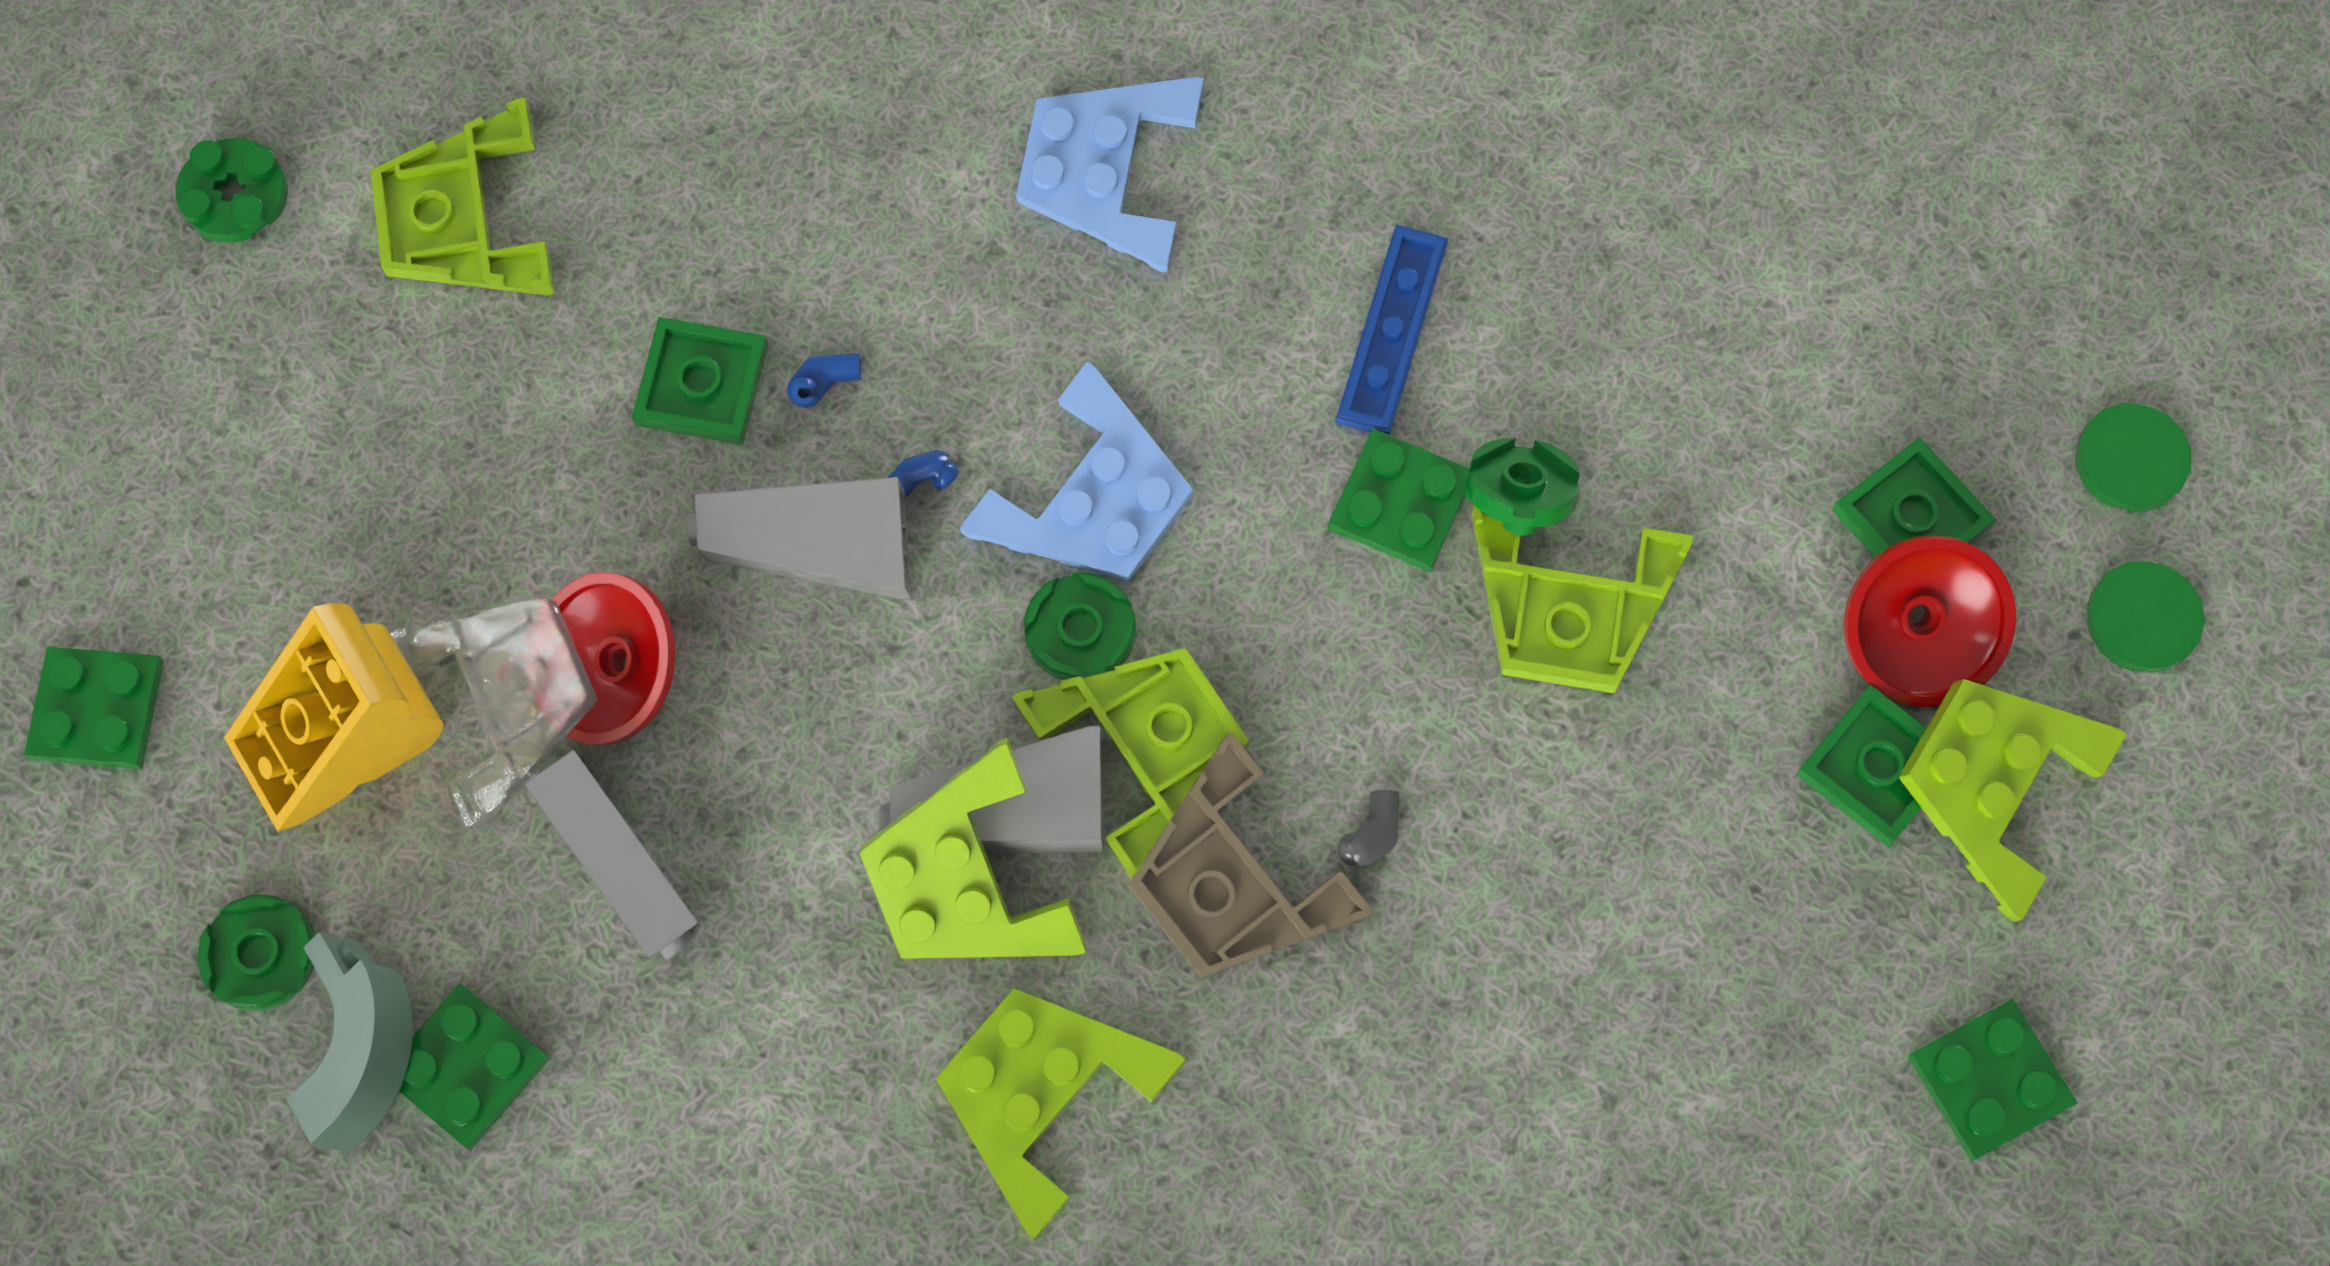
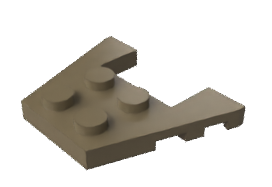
M1232 732L1221 741L1128 884V888L1200 979L1359 921L1374 912L1342 870L1293 907L1219 815V809L1264 774Z

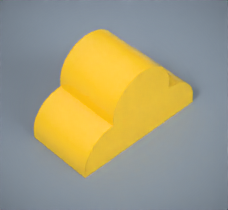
M329 603L314 606L230 727L224 739L276 830L281 831L304 823L346 798L359 784L376 780L427 750L441 735L444 724L388 629L384 625L377 623L362 624L354 609L347 604Z

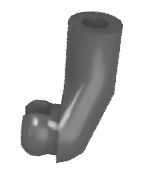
M1375 790L1370 792L1369 822L1355 831L1354 834H1345L1338 843V854L1345 864H1358L1361 867L1373 865L1395 847L1398 840V792L1392 790Z

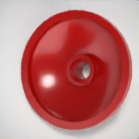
M1929 535L1907 539L1887 548L1876 556L1855 581L1844 612L1845 644L1849 657L1861 677L1887 698L1915 707L1940 706L1953 682L1965 679L1985 685L1999 670L2009 653L2015 634L2016 606L2014 595L2001 568L1992 558L1977 547L1962 540L1946 536ZM1923 605L1924 615L1922 620L1918 623H1911L1909 618L1911 610L1915 606Z
M596 572L581 576L564 586L553 597L545 608L535 630L531 648L530 667L537 701L547 719L558 731L572 740L581 743L610 745L635 736L654 719L670 690L674 676L676 655L673 629L662 603L640 581L623 574ZM626 656H627V662H626V666H625V668H624L623 662H624V659H625Z

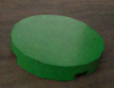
M2123 403L2103 409L2087 423L2077 443L2075 466L2083 485L2100 502L2112 508L2116 506L2120 509H2128L2127 512L2143 513L2164 506L2183 488L2191 471V448L2183 430L2167 414L2148 405Z
M2151 561L2127 562L2107 572L2090 593L2087 605L2088 631L2097 648L2117 666L2131 671L2136 669L2142 672L2150 671L2149 673L2164 672L2182 663L2200 642L2205 624L2202 601L2189 580L2171 567Z
M1088 572L1072 573L1073 576L1061 579L1057 577L1045 583L1031 598L1024 617L1025 643L1035 663L1050 676L1060 680H1067L1078 676L1086 678L1113 671L1115 666L1122 665L1130 656L1137 636L1135 613L1126 593L1108 578Z
M253 894L231 901L219 911L221 914L214 919L211 925L207 924L200 936L197 963L202 981L220 1001L238 1010L265 1011L285 1004L304 988L315 969L303 948L315 937L312 924L299 908L277 896Z

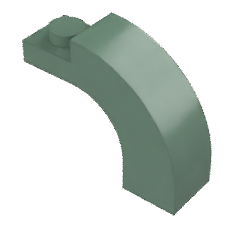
M319 932L303 948L331 997L334 1008V1030L330 1046L320 1065L286 1100L311 1145L351 1153L378 1126L400 1090L411 1054L413 1038L412 1008L405 982L398 970L373 963L372 956L368 950L352 938L344 940Z

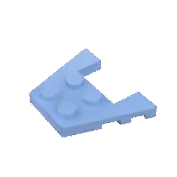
M1191 77L1036 99L1016 193L1017 202L1076 231L1085 232L1107 243V246L1123 254H1130L1148 263V266L1160 272L1168 273L1176 232V222L1123 214L1122 208L1140 121L1145 120L1196 128L1204 78Z
M1087 361L1059 397L1058 402L1059 406L1102 433L1095 445L1038 519H1035L989 489L961 525L960 530L963 535L971 539L992 542L1006 546L1007 549L1025 554L1039 555L1060 561L1061 564L1130 582L1193 497V489L1095 366Z

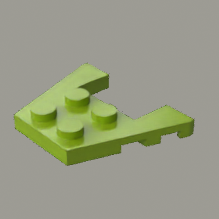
M525 97L507 103L508 110L485 121L480 116L464 124V131L438 144L431 140L370 170L381 267L386 276L544 296L555 294L550 254L545 241L491 250L480 160L535 150L530 107Z
M1473 504L1471 517L1501 675L1615 694L1689 553L1694 536L1642 528L1639 537L1634 581L1627 582L1518 564L1517 557L1521 536L1508 532L1504 528L1503 522L1487 516Z
M1186 648L1115 666L1113 671L1086 678L1078 676L1060 681V685L1034 692L1032 689L1012 696L1013 703L1039 741L1055 736L1087 714L1093 713L1153 802V807L1105 837L1107 844L1131 880L1221 741L1232 732L1245 750L1250 746L1249 739Z
M1963 679L1953 682L1901 771L1899 779L1942 836H1949L1968 860L1965 866L1978 883L1984 882L1999 901L1996 907L2014 922L2022 921L2047 876L1999 842L2001 836L2050 750L2077 769L2093 778H2099L2105 775L2127 733L2116 727Z
M1008 738L999 740L973 764L961 769L923 802L919 801L861 845L859 854L901 959L1078 956L1086 953L1085 940L1069 898L1014 917L1010 916L970 811L1025 793L1026 784Z
M1014 988L941 1071L936 1080L1025 1232L1035 1241L1070 1198L1024 1158L1027 1152L1103 1064H1106L1152 1103L1186 1063V1059L1175 1051Z

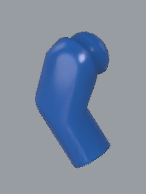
M860 354L809 357L792 376L787 385L789 399L798 407H812L821 400L834 382L862 380Z
M933 450L904 459L888 478H899L905 491V498H907L918 484L928 479L937 489L947 488L956 479L959 471L958 467L948 460V454L939 450Z

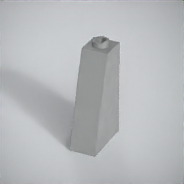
M898 477L695 494L696 512H688L687 514L688 538L690 545L697 546V550L707 561L896 599H911L906 498L904 488Z
M1100 726L1084 727L1012 749L1026 784L1025 793L970 811L986 854L1103 852L1102 738ZM976 760L891 785L890 804H880L879 832L919 801L923 802L944 786L949 778L964 767H969Z
M574 750L524 784L649 958L660 951L665 960H667L695 940L689 929L698 924V922Z

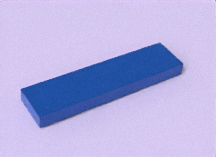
M1395 225L1337 413V424L1370 433L1372 428L1390 435L1448 244V238Z

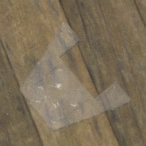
M545 597L480 611V615L457 620L447 618L431 622L430 626L416 629L402 628L390 633L417 679L432 674L456 658L458 659L494 747V756L448 783L466 829L477 830L489 823L598 701L557 602Z

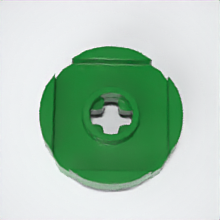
M228 138L216 142L204 140L192 148L190 159L184 164L178 175L175 195L180 213L196 231L210 240L231 243L253 237V233L262 230L267 224L270 226L280 216L287 200L288 184L279 162L267 147L242 138ZM237 179L240 186L245 188L244 192L234 193L231 201H225L224 195L219 191L220 187L228 185L230 180Z
M1502 438L1488 442L1473 454L1464 491L1465 498L1473 503L1481 512L1499 522H1503V526L1508 532L1519 536H1528L1533 534L1537 527L1550 526L1561 522L1575 511L1580 491L1578 484L1580 472L1577 464L1565 452L1553 445L1536 440L1534 441L1533 449L1515 447L1516 438Z

